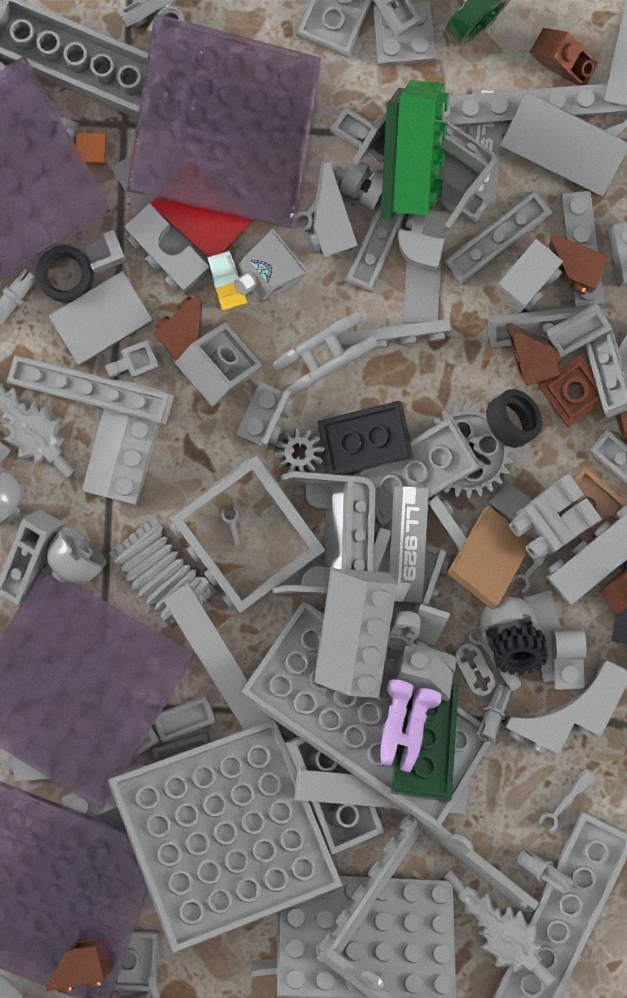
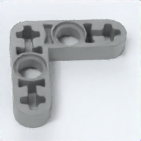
M409 611L395 614L391 620L385 662L395 665V661L403 648L409 646L434 653L453 672L454 676L457 663L456 657L413 643L420 633L421 617Z

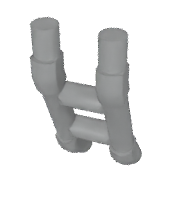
M359 311L338 320L273 362L275 370L282 371L300 358L304 359L310 373L304 375L287 388V390L291 391L293 397L378 346L375 338L371 336L344 351L337 339V335L364 321ZM327 343L335 358L320 366L312 351Z

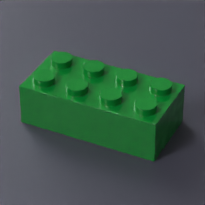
M410 80L400 95L393 212L428 216L432 206H437L438 197H441L443 179H439L440 169L444 168L445 151H441L442 140H446L447 122H443L444 111H448L450 99L449 93H445L446 83Z

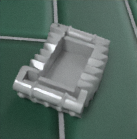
M153 515L149 521H146L143 525L141 524L136 532H133L123 542L121 541L116 549H113L109 554L115 563L122 564L120 571L128 572L125 581H133L131 589H140L138 598L148 597L146 605L156 604L154 612L162 611L161 618L173 629L178 623L163 601V597L189 583L198 600L203 604L217 590L206 577H197L198 570H191L192 565H185L186 559H178L179 551L172 552L175 545L168 544L170 537H164L165 528Z

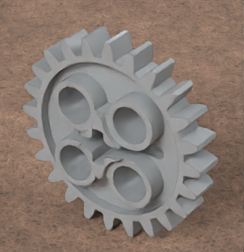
M468 404L464 405L463 412H459L456 405L452 407V415L443 410L441 412L443 420L440 421L434 417L432 419L434 425L436 426L450 417L454 418L457 425H466L469 429V436L466 440L468 444L473 446V453L490 460V465H486L477 459L482 467L480 468L481 474L479 478L471 479L467 476L444 489L443 492L447 493L450 488H454V495L458 497L462 490L465 491L466 498L469 499L472 490H475L479 497L483 494V487L489 492L494 491L491 482L494 481L501 485L503 482L499 474L509 475L510 472L504 465L514 463V460L508 458L507 454L514 452L515 448L507 447L494 436L487 423L486 412L484 415L480 414V405H477L473 412H470ZM483 438L493 440L495 444L494 451L484 453L479 447L480 440Z

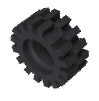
M521 625V629L511 626L510 631L505 628L502 630V634L497 633L495 639L493 638L494 662L497 669L501 668L503 673L509 671L510 675H514L515 672H519V675H524V671H528L530 674L534 672L533 668L539 670L542 668V665L547 663L548 654L545 635L542 634L540 629L536 631V628L533 626L527 629L526 625Z

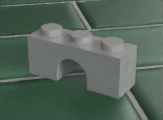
M150 203L124 226L128 233L125 239L136 250L141 247L148 254L145 260L155 271L160 268L168 276L164 280L175 292L180 289L186 295L210 272L209 266L190 246L177 255H169L161 250V240L171 230V227Z

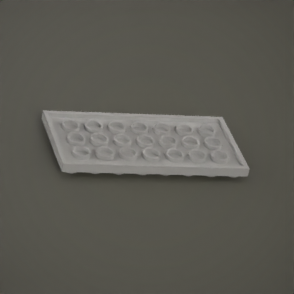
M303 600L239 696L437 831L491 743L490 741L485 742L476 736L481 722L457 706L451 801L444 802L391 794L393 762L391 766L382 765L380 750L384 727L389 715V707L393 705L392 698L387 691L389 681L393 680L395 665L384 662L379 698L349 696L315 683L314 677L324 614Z

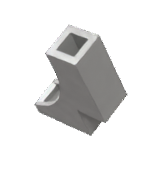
M602 659L585 688L561 707L540 715H508L503 724L504 727L509 729L507 735L522 743L525 738L535 742L533 748L547 756L550 755L551 751L559 755L574 723L577 724L576 731L590 738L593 733L601 736L627 686V670L608 660Z

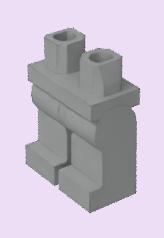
M569 473L556 480L517 511V516L509 524L510 529L516 536L519 537L529 531L535 539L525 546L532 559L543 555L547 556L557 551L580 533L602 520L587 498L575 503L559 515V512L584 495Z

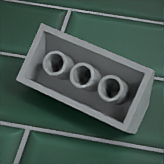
M120 381V382H124V383H127V384H131V385H135V386H139V387H143V388H147V389H151V390H155V391L167 393V392L164 391V390L152 388V387H149V386H145V385H141V384H137V383L126 382V381ZM104 409L82 491L138 506L161 423Z
M331 568L314 677L315 683L349 696L379 698L397 583L390 573Z
M299 736L284 742L296 772L297 770L353 774ZM308 801L330 855L384 833L377 811L373 806Z

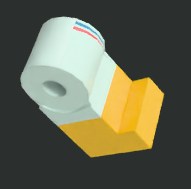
M230 251L207 257L222 310L247 303L245 295L240 294L234 285V281L239 276Z

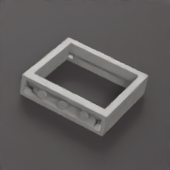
M255 454L170 515V519L173 521L169 525L178 539L184 536L190 544V547L186 549L196 563L200 560L208 569L204 572L205 576L213 586L217 584L221 586L225 592L221 595L225 603L231 610L236 607L240 613L271 591L273 587L278 586L325 551L319 540ZM252 470L309 547V550L241 599L183 520Z

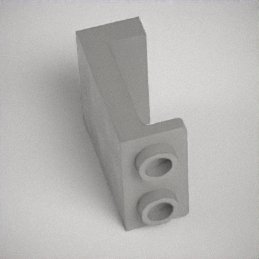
M379 528L374 542L373 571L389 573L391 531ZM427 544L425 551L423 602L420 603L426 606L429 605L430 601L435 603L440 586L436 585L439 573L445 574L450 558L445 557L446 550Z

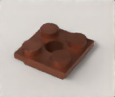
M581 355L559 370L560 375L547 379L538 385L568 428L602 404L593 371ZM577 383L581 386L583 393L579 399H573L568 395L567 388L569 384Z

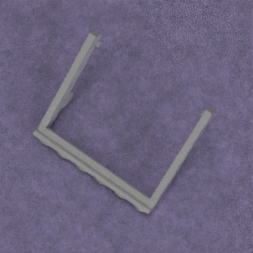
M409 813L399 825V828L402 830L397 838L393 837L385 846L383 851L386 854L382 861H376L369 870L368 875L370 879L366 885H360L351 898L354 900V903L350 909L343 910L335 922L338 927L334 933H329L319 945V949L322 951L316 959L326 963L369 998H394L382 989L385 984L378 976L368 971H359L340 954L421 831L426 833L525 913L534 911L539 902L472 850L473 845L468 839L459 834L453 835L442 825L435 831Z

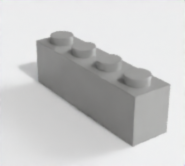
M627 504L616 512L619 518L609 524L606 521L593 531L596 536L588 543L582 540L570 550L573 555L564 562L561 558L548 568L550 574L545 578L568 605L575 603L627 560Z

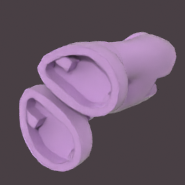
M390 680L387 691L392 698L393 705L389 707V715L383 731L380 750L381 764L391 766L397 744L404 746L400 770L410 772L420 752L424 723L427 718L425 713L429 708H434L441 703L442 694L432 689H416L412 697V707L409 712L405 733H402L403 722L407 712L406 706L412 696L414 686L402 680Z

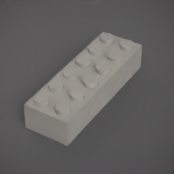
M3 0L0 6V61L141 121L148 122L170 72L166 60L24 0Z

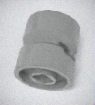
M361 161L358 165L352 162L339 186L340 194L350 199L357 197L359 198V204L374 211L382 198L383 173L378 170L371 172L369 165ZM368 179L372 181L368 192L365 193L361 189Z

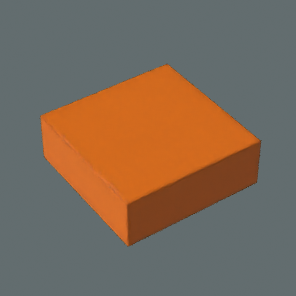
M76 133L75 162L80 164H105L106 134Z

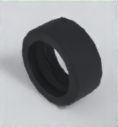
M67 245L55 246L47 250L38 261L36 268L37 282L42 291L53 300L62 303L72 302L87 293L91 288L93 281L92 268L85 254L77 248ZM63 257L74 259L81 267L82 272L79 284L68 291L57 290L48 280L50 265L55 260Z
M517 389L506 390L494 398L487 406L486 418L489 428L494 436L504 445L513 448L522 447L541 433L543 426L541 412L534 400L525 392ZM506 406L517 414L522 423L523 431L517 428L509 419Z

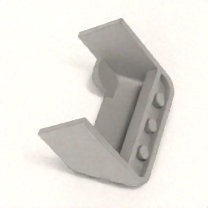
M386 112L368 133L352 161L358 165L368 153L376 161L384 162ZM443 118V122H447L446 140H442L441 151H445L444 168L440 169L439 179H443V190L440 200L446 209L453 211L445 226L450 228L495 166L497 158L490 149Z
M295 471L277 476V482L304 484L306 502L313 508L325 509L324 567L314 566L306 569L301 577V586L284 585L273 587V593L327 596L331 568L373 571L375 487L368 478Z

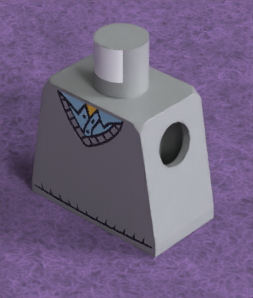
M272 229L237 266L236 269L240 277L234 281V285L240 294L246 295L252 290L259 299L264 300L294 287L308 271L275 230Z

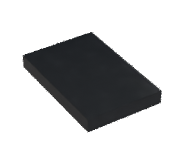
M395 401L318 421L328 474L347 475L413 459L402 401Z

